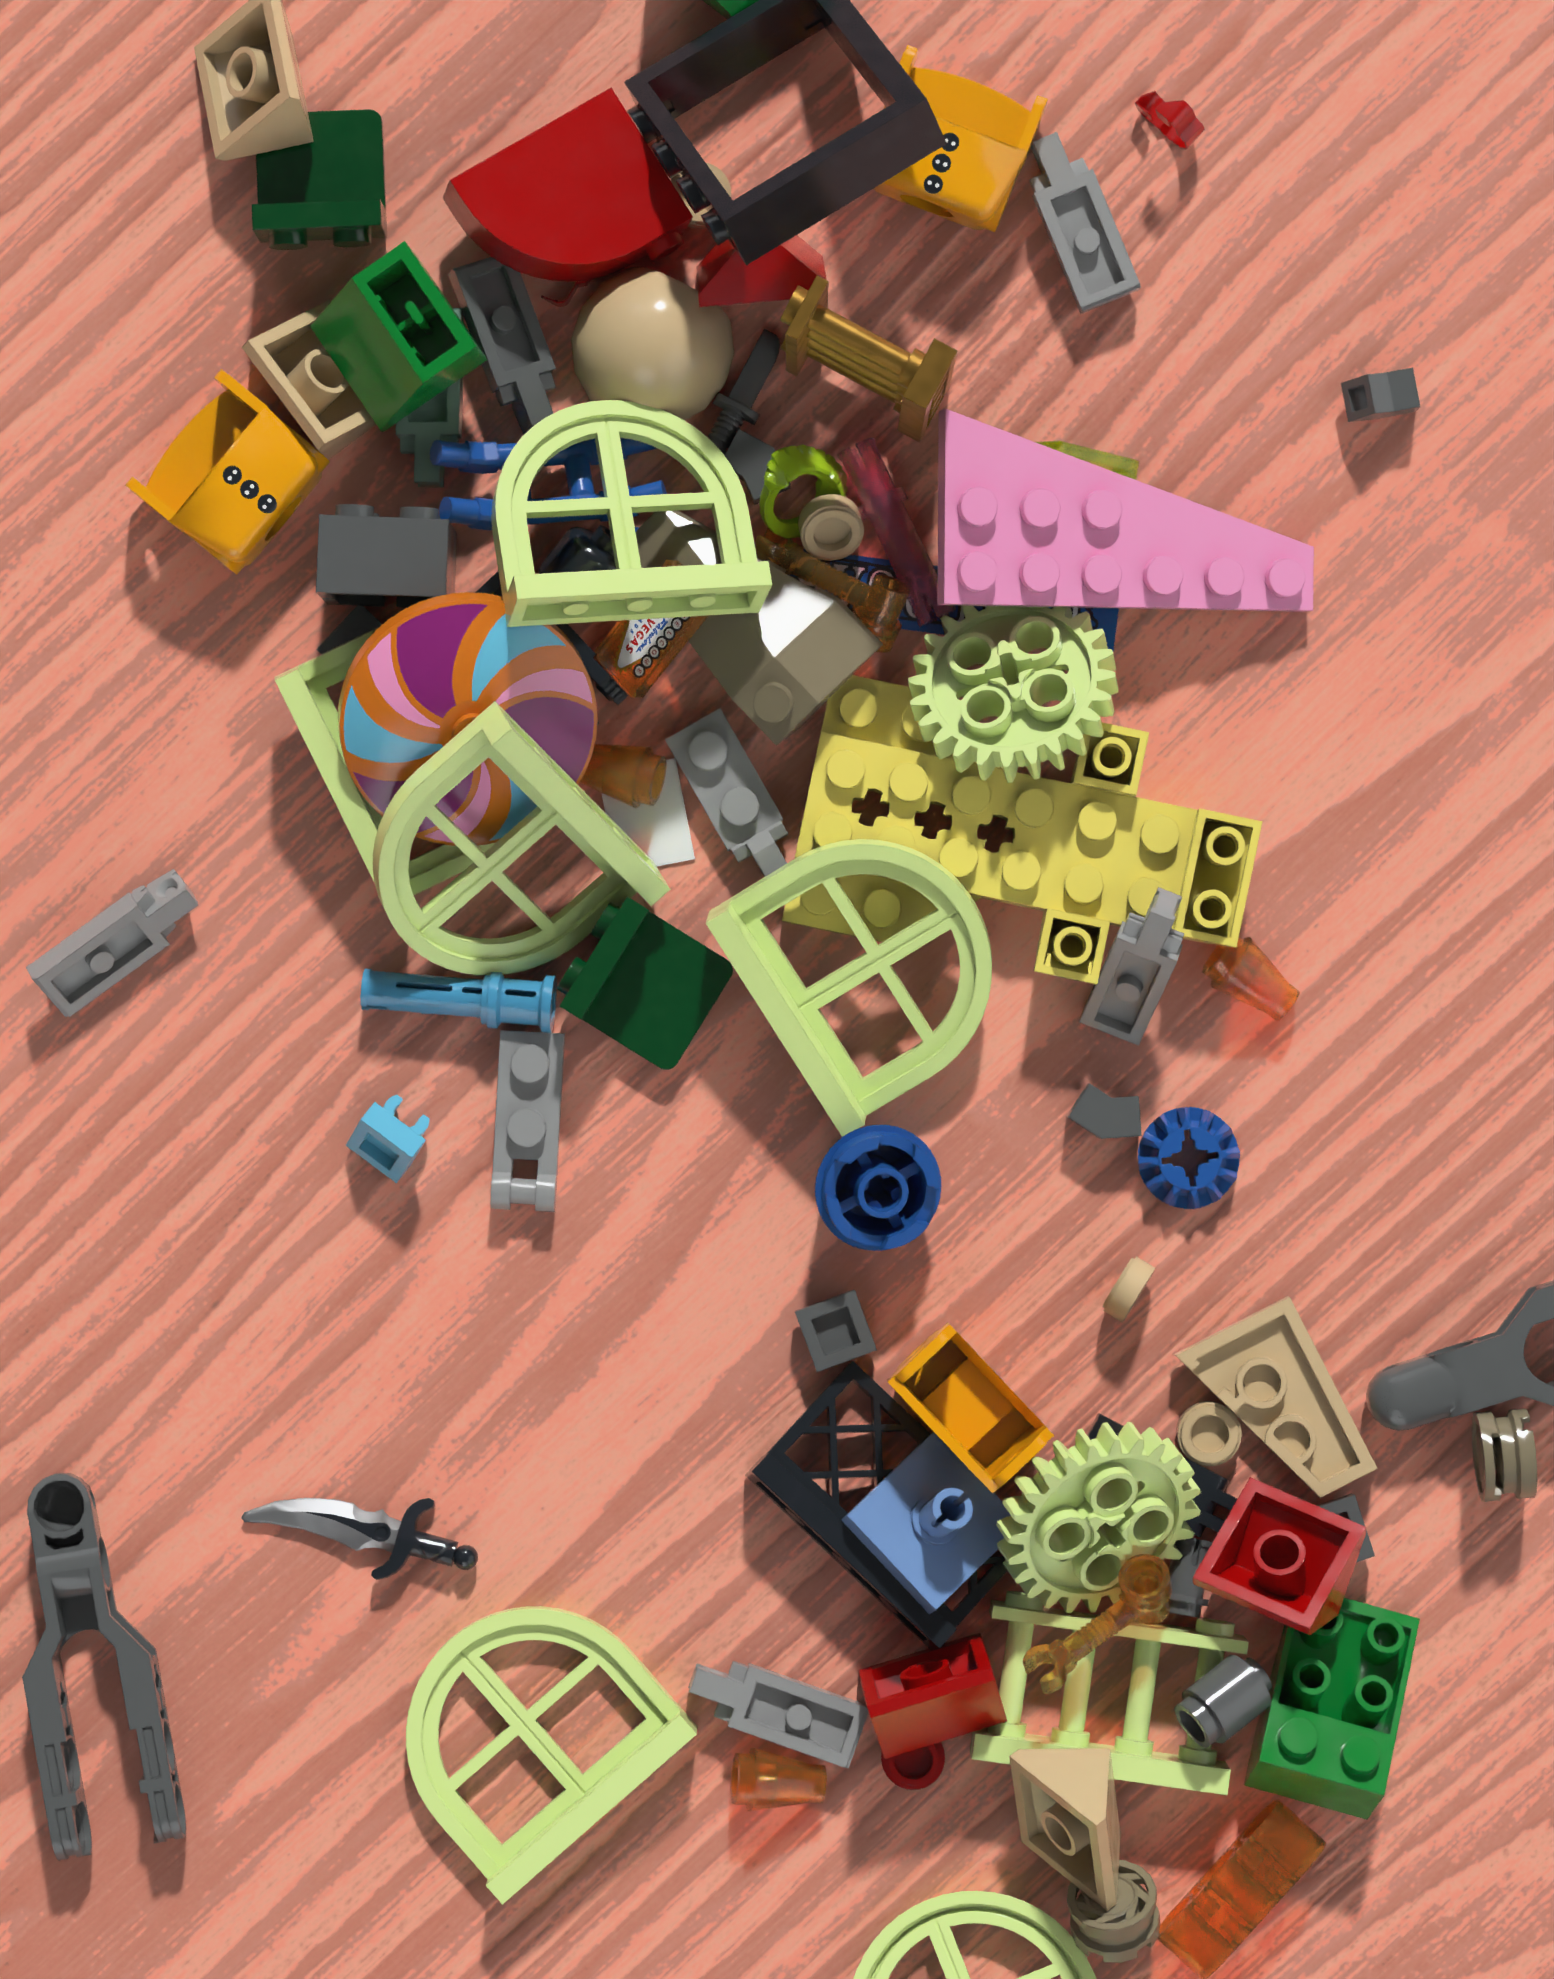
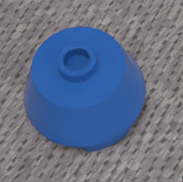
M891 1125L865 1126L839 1139L823 1158L815 1183L816 1204L826 1226L843 1242L859 1249L871 1251L894 1249L913 1241L928 1227L941 1197L940 1170L931 1150L913 1133Z

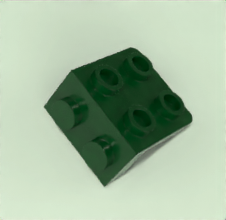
M371 109L308 112L314 142L256 154L258 204H252V226L260 243L269 242V248L275 250H297L308 247L307 241L333 240V245L337 247H364L372 244L371 238H387L383 121L378 112Z
M627 896L621 907L610 902L590 934L600 941L587 962L576 956L557 986V990L566 995L560 1007L657 1067L669 1070L678 1064L732 977L733 967L727 959L651 913L650 910Z

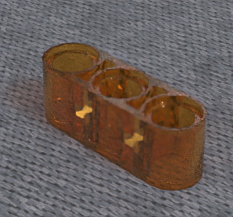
M1275 1799L1256 1816L1160 1924L1157 1940L1200 1979H1207L1228 1959L1312 1866L1324 1850L1326 1841L1280 1799Z

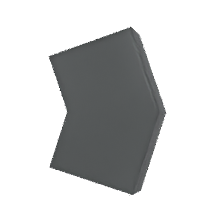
M1413 367L1386 373L1367 374L1341 383L1348 422L1374 420L1416 412L1420 408Z
M738 429L724 456L732 465L738 478L744 481L753 503L756 505L760 501V495L764 487L766 465L771 460V454L775 452V449ZM789 482V486L781 489L778 494L791 489V483Z
M1090 1083L1085 1086L1066 1116L1099 1139L1142 1136L1139 1096L1111 1098Z

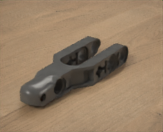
M1554 1280L1528 1288L1496 1332L1387 1366L1377 1372L1369 1382L1366 1393L1367 1407L1373 1418L1386 1428L1400 1431L1470 1413L1521 1396L1554 1406V1380L1547 1383L1539 1380L1531 1373L1524 1358V1344L1533 1325L1554 1319Z
M71 1473L50 1475L42 1479L33 1488L28 1498L27 1515L46 1629L22 1678L54 1854L57 1860L60 1861L69 1859V1856L76 1855V1857H82L92 1853L90 1821L60 1656L63 1646L71 1636L80 1631L90 1629L99 1630L116 1649L129 1729H136L143 1766V1776L139 1780L141 1794H148L154 1827L153 1841L154 1843L166 1842L170 1838L176 1840L186 1838L185 1810L156 1648L117 1610L107 1551L101 1536L95 1498L90 1486L81 1477Z

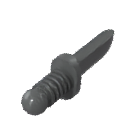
M766 329L763 330L729 396L727 397L718 392L713 401V404L722 408L723 411L716 420L718 422L714 423V427L711 429L712 433H709L708 438L724 455L734 439L733 437H735L738 429H740L739 426L743 425V421L745 420L755 425L760 416L759 413L751 408L776 362L780 349V341L777 335Z

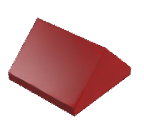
M798 235L748 265H745L730 242L726 240L720 245L716 244L696 267L699 307L790 300L798 286L809 291L817 275L827 280L823 256Z
M1250 1477L1192 1577L1193 1584L1311 1635L1338 1616L1366 1536V1527Z
M980 1633L944 1643L940 1649L930 1650L928 1648L858 1670L868 1712L884 1759L1007 1722L995 1677Z

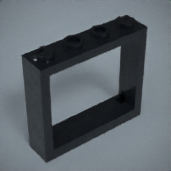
M759 0L624 82L636 104L627 113L647 144L654 139L657 140L651 147L661 166L670 179L678 174L682 175V177L676 180V183L695 214L703 209L708 211L701 215V218L716 244L720 245L728 240L745 265L750 264L947 144L927 98L850 0ZM825 28L886 108L735 200H732L677 124L675 118Z

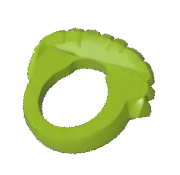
M804 444L778 449L771 454V460L766 465L764 487L759 501L760 514L764 523L773 533L785 538L800 537L798 529L799 516L788 520L775 516L773 507L779 491L787 488L789 482L797 479L800 475L811 474L818 478L815 498L827 494L847 497V475L842 470L840 463L836 462L833 456L825 454V451L822 449H815Z

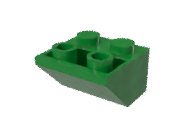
M405 241L353 276L310 326L382 433L488 360L418 256Z

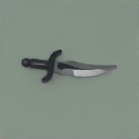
M321 1498L274 1501L246 1511L241 1517L244 1522L270 1523L303 1529L336 1540L356 1551L364 1548L385 1549L392 1554L383 1566L372 1571L371 1576L376 1580L388 1578L396 1574L406 1564L410 1556L425 1560L429 1559L451 1567L454 1562L462 1570L472 1569L478 1562V1553L474 1547L470 1545L458 1547L457 1541L417 1531V1522L420 1516L435 1507V1501L430 1498L421 1499L413 1503L406 1510L402 1521L389 1517L383 1509L369 1512L359 1509L354 1503Z

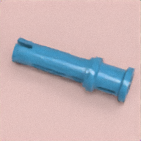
M364 969L360 1004L362 1010L378 1009L421 1014L481 1018V1024L497 1029L501 1023L537 1025L540 1027L541 1032L552 1033L556 1011L557 978L556 976L546 975L543 981L504 978L502 972H491V975H485L484 980Z

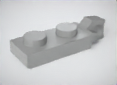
M1057 132L1033 141L1034 145L1031 146V149L1042 175L1029 180L1034 192L1032 197L1080 314L1140 290V282L1093 169L1088 170L1083 158L1069 163Z
M721 708L665 739L726 849L733 852L738 863L753 856L764 877L787 864L775 843L788 835L781 822L783 817Z
M173 869L147 884V887L142 885L134 889L132 893H127L28 965L26 969L32 980L65 1017H71L170 945L166 937L176 927L174 922L198 906V901L189 886Z
M1158 887L1145 918L1130 912L1126 922L1122 921L1101 968L1098 984H1094L1085 1004L1080 1023L1133 1044H1140L1176 966L1183 946L1181 942L1184 933L1172 929L1182 896Z
M733 1661L728 1674L696 1664L688 1687L690 1693L718 1702L714 1717L727 1721L728 1727L848 1769L869 1713L867 1705L751 1663L747 1666Z

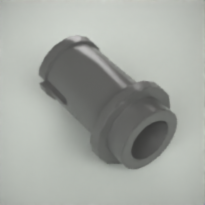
M1195 1538L1176 1540L1175 1545L1183 1556L1180 1560H1170L1165 1592H1158V1597L1164 1598L1162 1611L1200 1618L1202 1605L1208 1606L1209 1600L1203 1599L1204 1589L1194 1585L1192 1577L1210 1548L1211 1541Z

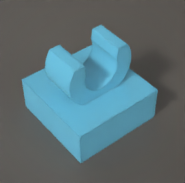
M398 1095L390 1097L383 1107L374 1102L360 1119L345 1145L395 1183L408 1170L425 1143L426 1139L422 1136L428 1128L430 1120L423 1114L414 1126L408 1127L397 1119L394 1114L403 1100Z

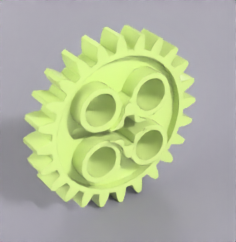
M962 605L965 619L961 622L945 615L940 618L945 634L944 637L935 634H926L924 636L928 654L913 656L917 675L908 678L913 698L910 700L915 721H919L918 725L924 742L933 741L936 756L940 760L953 754L956 770L960 773L969 768L974 762H977L981 780L986 781L995 767H1001L1004 770L1007 783H1013L1018 767L1027 766L1029 773L1034 779H1039L1041 762L1049 760L1061 771L1065 769L1062 752L1069 749L1076 754L1084 756L1087 751L1083 734L1102 737L1104 732L1099 716L1107 717L1114 715L1115 711L1111 695L1118 693L1119 688L1116 673L1114 672L1117 669L1113 651L1107 647L1103 629H1092L1090 614L1087 611L1073 617L1071 607H1054L1049 609V607L986 606V609L978 612L974 606ZM1035 649H1047L1039 654H1029L1030 651ZM975 664H985L976 670H966ZM1049 701H1061L1059 704L1052 707L1042 706L1044 703ZM986 717H998L996 720L989 723L979 722L980 720Z
M1108 1422L1102 1423L1097 1438L1091 1440L1082 1428L1078 1429L1075 1437V1446L1067 1449L1063 1443L1056 1440L1053 1442L1055 1454L1053 1459L1049 1462L1036 1456L1031 1459L1033 1466L1038 1471L1033 1478L1016 1476L1014 1481L1022 1491L1021 1496L1004 1498L1002 1504L1011 1516L997 1521L996 1526L1004 1536L997 1543V1547L1006 1559L1003 1564L1016 1584L1019 1583L1027 1597L1031 1599L1038 1596L1044 1607L1048 1609L1059 1601L1066 1613H1072L1082 1599L1088 1610L1092 1613L1096 1612L1101 1597L1108 1596L1115 1606H1119L1122 1600V1590L1131 1587L1134 1592L1141 1595L1144 1593L1142 1578L1148 1574L1159 1579L1165 1577L1164 1570L1160 1566L1164 1558L1180 1560L1183 1555L1175 1545L1176 1540L1190 1539L1195 1534L1186 1520L1200 1515L1201 1511L1192 1499L1198 1496L1201 1491L1192 1479L1195 1472L1169 1438L1161 1440L1153 1428H1147L1140 1435L1132 1422H1127L1117 1436Z

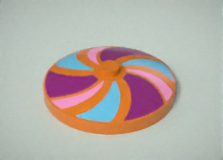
M464 592L436 596L405 608L388 619L365 641L347 671L339 699L338 731L343 756L348 771L365 800L383 817L386 808L404 782L494 701L578 785L587 770L593 754L598 723L597 704L587 669L569 638L555 624L507 627L503 597L488 593ZM489 757L436 804L476 845L496 843L537 807ZM427 816L425 817L415 837L434 843L456 846Z

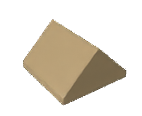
M249 0L194 47L215 159L224 161L314 142L292 30L282 0Z
M330 300L248 340L242 346V349L318 451L328 460L376 425L310 327L329 305Z
M1110 1748L1018 1749L1009 1758L1021 1842L1106 1911L1110 1910L1117 1904L1121 1839Z

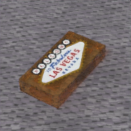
M666 560L661 567L683 565L678 560ZM708 616L618 621L595 649V658L631 698H643Z

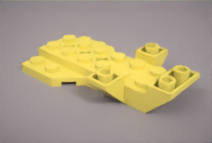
M852 675L828 699L795 858L823 845L844 840H882L910 847L932 858L951 872L965 887L974 902L983 898L1043 911L1034 972L1086 983L1098 984L1109 926L1120 927L1122 921L1126 922L1130 912L1145 918L1158 887L1182 896L1172 929L1184 933L1183 939L1237 948L1263 821L1135 797L1137 795L1149 732L1102 722L1104 732L1102 737L1083 734L1087 753L1084 756L1077 754L1070 783L1042 777L1034 779L1031 775L1018 772L1013 783H1007L1004 770L1001 767H995L990 777L984 781L980 778L977 762H974L969 768L960 773L956 770L953 754L940 760L936 756L933 741L924 742L918 725L919 721H915L910 704V700L913 698L908 686ZM867 791L881 794L880 803L888 804L889 806L888 816L876 817L873 826L860 824L861 813H852L853 801L864 800ZM930 804L943 807L942 816L950 817L951 819L950 830H939L936 839L923 837L921 834L924 827L915 826V814L926 813ZM993 817H999L1007 821L1004 829L1013 831L1012 843H1002L998 852L986 850L984 848L986 839H978L977 837L978 827L989 826ZM858 874L836 878L870 933L878 942L887 940L937 909L929 899L914 888L888 877ZM823 883L785 904L782 922L856 937Z

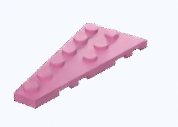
M948 409L939 411L937 605L1313 611V546Z

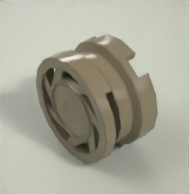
M1525 1408L1508 1410L1507 1416L1494 1417L1490 1411L1473 1413V1462L1478 1492L1483 1502L1500 1501L1502 1494L1514 1493L1518 1499L1535 1498L1536 1449L1533 1430L1523 1429L1524 1423L1530 1422L1528 1410Z
M1119 1860L1117 1904L1108 1911L1083 1891H1081L1076 1900L1080 1889L1072 1882L1068 1886L1067 1906L1071 1914V1934L1076 1946L1087 1956L1092 1952L1101 1955L1104 1962L1122 1963L1138 1958L1137 1951L1147 1945L1152 1948L1160 1931V1914L1156 1905L1157 1889L1151 1875L1142 1867L1125 1860ZM1140 1884H1144L1147 1890H1145Z

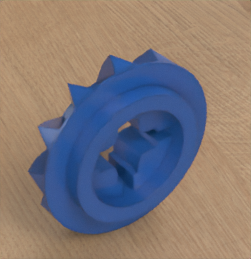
M1195 1107L1176 1108L1157 1117L1145 1130L1138 1148V1168L1144 1184L1156 1198L1173 1207L1197 1209L1220 1200L1237 1178L1240 1150L1232 1129L1214 1113ZM1188 1129L1189 1138L1193 1139L1195 1149L1206 1150V1153L1216 1152V1158L1207 1159L1206 1163L1197 1165V1175L1194 1176L1195 1186H1190L1189 1177H1186L1183 1167L1173 1166L1172 1163L1162 1164L1161 1158L1171 1157L1172 1154L1182 1150V1141L1185 1140L1184 1130Z

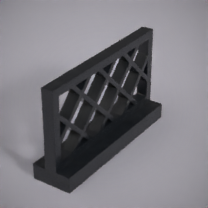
M851 1361L770 1450L752 1466L745 1476L930 1650L940 1649L957 1630L956 1627L1008 1571L1003 1564L1006 1559L1003 1555L1000 1557H990L982 1565L993 1564V1566L978 1582L977 1570L968 1578V1593L952 1611L943 1603L936 1611L928 1614L844 1524L841 1519L848 1513L839 1505L838 1479L874 1478L875 1487L883 1480V1477H886L893 1470L883 1469L881 1432L906 1431L917 1442V1446L930 1434L854 1361ZM851 1381L871 1398V1425L836 1426L835 1398ZM826 1409L827 1426H810ZM881 1409L897 1424H881ZM872 1432L874 1470L838 1471L837 1434ZM827 1434L829 1471L804 1472L785 1452L801 1435ZM829 1479L830 1496L813 1480Z

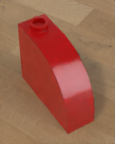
M612 87L449 180L443 195V200L462 229L488 255L520 273L551 281L571 282L600 278L624 269L647 255L652 262L659 261L684 244L685 241L681 235L684 234L693 218Z

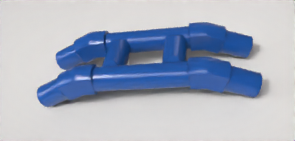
M620 438L624 460L628 459V456L657 449L643 442ZM595 439L574 444L560 451L544 465H564L570 496L532 499L531 490L529 489L527 501L604 497L603 491L595 494L590 465H599ZM435 440L430 448V460L433 465L458 468L461 472L476 474L497 473L498 470H502L506 459L517 443L496 444V442L481 443L474 441L458 443ZM662 480L633 488L630 485L628 486L630 496L667 494ZM444 497L439 507L440 519H449L451 523L468 525L472 529L492 530L493 499L476 497L470 500ZM632 513L633 517L639 515V513ZM603 514L527 518V525L599 519L600 522L608 521V516Z

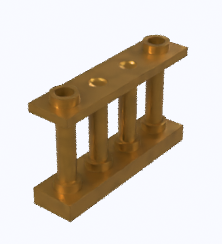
M817 275L809 291L798 286L780 319L781 322L789 325L781 346V350L786 352V371L797 377L807 357L888 399L895 403L893 410L900 413L897 431L920 443L950 387L958 350L934 338L927 353L916 348L910 353L828 309L829 281Z

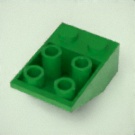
M1344 1598L1338 1616L1311 1635L1284 1624L1270 1675L1272 1688L1269 1690L1271 1705L1259 1715L1244 1785L1367 1820L1385 1795L1420 1619Z

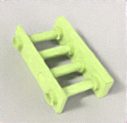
M1007 1591L1005 1601L991 1599L989 1609L991 1618L1009 1621L999 1688L1007 1722L972 1732L970 1744L972 1759L1010 1765L1009 1756L1018 1749L1110 1748L1115 1780L1228 1795L1231 1769L1225 1761L1216 1760L1217 1751L1211 1749L1212 1744L1204 1748L1194 1742L1187 1734L1186 1745H1179L1178 1755L1154 1752V1742L1148 1740L1161 1642L1199 1648L1195 1675L1196 1682L1224 1660L1225 1651L1247 1654L1249 1641L1243 1635L1234 1634V1623L1216 1619L1197 1618L1196 1628L1076 1611L1066 1613L1062 1609L1045 1608L1038 1596L1030 1599L1025 1592ZM1034 1624L1072 1630L1059 1727H1052L1051 1737L1027 1734V1724L1021 1722ZM1098 1634L1136 1639L1122 1736H1116L1114 1746L1089 1742L1090 1733L1084 1731Z

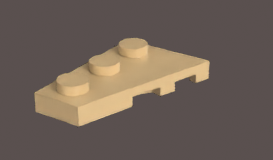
M1289 1296L1174 1354L1320 1498L1378 1469Z

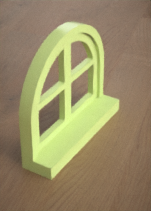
M600 400L585 402L559 410L534 425L520 438L504 463L494 492L491 520L502 597L505 603L507 627L760 612L772 587L769 562L757 561L744 490L732 465L720 449L701 431L685 420L662 409L630 401ZM620 438L643 442L666 452L680 462L694 476L704 492L630 496ZM595 439L604 497L527 501L533 480L552 457L574 444ZM698 509L712 510L721 564L641 568L632 513ZM607 514L616 570L535 574L527 518Z
M376 629L275 676V682L373 881V849L382 816L365 800L348 771L339 738L338 711L326 688L345 680L347 671L356 654ZM495 843L477 846L485 853ZM445 844L412 860L409 858V879L413 895L463 872L473 861L457 846Z
M496 701L404 782L385 810L378 827L373 849V875L377 894L391 924L399 936L414 951L432 963L449 970L472 975H491V972H502L503 975L512 974L543 965L569 951L587 937L610 902L621 907L627 896L631 898L638 892L652 906L671 890L647 854ZM489 757L537 807L484 853L436 804ZM427 816L473 863L421 908L415 900L410 885L409 857L415 835ZM557 825L604 873L550 918L503 871ZM491 881L538 925L528 931L501 938L468 937L441 926Z
M855 839L830 843L810 850L711 909L706 920L709 930L842 1137L864 1126L868 1114L929 1079L953 1061L976 1032L989 1000L992 981L991 944L986 925L976 903L959 880L940 863L919 851L897 843L872 839ZM858 874L888 877L914 888L929 899L937 909L878 945L836 878ZM823 883L866 952L806 988L762 918L813 887ZM951 929L959 953V983L954 1001L948 1013L933 1031L891 965ZM880 973L922 1039V1042L863 1077L819 1008Z
M526 1606L499 1611L478 1619L464 1627L439 1649L420 1677L411 1699L406 1724V1750L412 1779L427 1809L488 1879L486 1887L503 1905L696 1736L698 1726L631 1649L607 1628L592 1619L571 1611L544 1606ZM526 1640L559 1643L588 1656L529 1709L521 1703L481 1657L502 1645ZM599 1665L645 1716V1719L582 1773L536 1719ZM464 1672L509 1726L449 1778L440 1752V1718L450 1689L461 1673ZM519 1735L565 1789L502 1844L464 1801L456 1789Z
M960 1891L943 1894L911 1907L889 1923L873 1940L853 1978L889 1979L903 1956L918 1942L930 1936L946 1979H971L951 1926L988 1924L1005 1928L1023 1936L1036 1945L1052 1962L1049 1966L1016 1979H1051L1058 1975L1062 1979H1097L1086 1955L1076 1946L1074 1938L1054 1918L1023 1900L1009 1895L986 1891Z

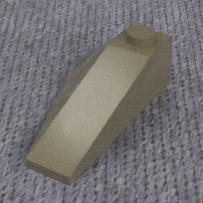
M680 511L654 512L636 531L641 568L721 564L716 531ZM767 560L770 567L772 587L759 613L691 616L688 621L683 622V627L680 631L731 699L777 746L800 729L883 643L838 597L821 588L815 590L785 574V568Z

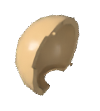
M630 267L603 281L580 309L571 338L574 372L590 401H630L662 409L683 420L705 410L723 388L734 357L731 322L723 309L719 306L699 307L697 290L664 273L647 267Z

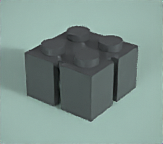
M359 504L335 505V515L319 514L316 593L327 605L357 606L360 603L362 606L378 607L385 606V596H397L396 606L404 608L436 596L455 593L457 532L449 519H440L438 515L439 509L400 507V517H379V514L374 513L373 506Z

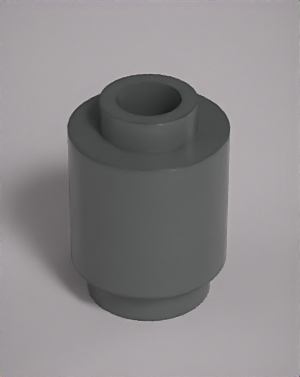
M1229 1655L1183 1691V1701L1175 1706V1715L1184 1731L1198 1745L1207 1748L1214 1742L1222 1744L1270 1707L1271 1697L1269 1690L1272 1688L1271 1680L1260 1664L1252 1658L1243 1660L1236 1655Z

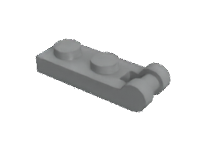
M500 1030L491 1209L510 1210L512 1203L535 1205V1211L555 1212L565 1034ZM514 1159L538 1160L537 1179L513 1178Z

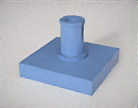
M932 1432L841 1520L925 1611L931 1614L998 1550L997 1543L1004 1536L996 1526L997 1521L1011 1515L995 1493L992 1494L950 1448Z

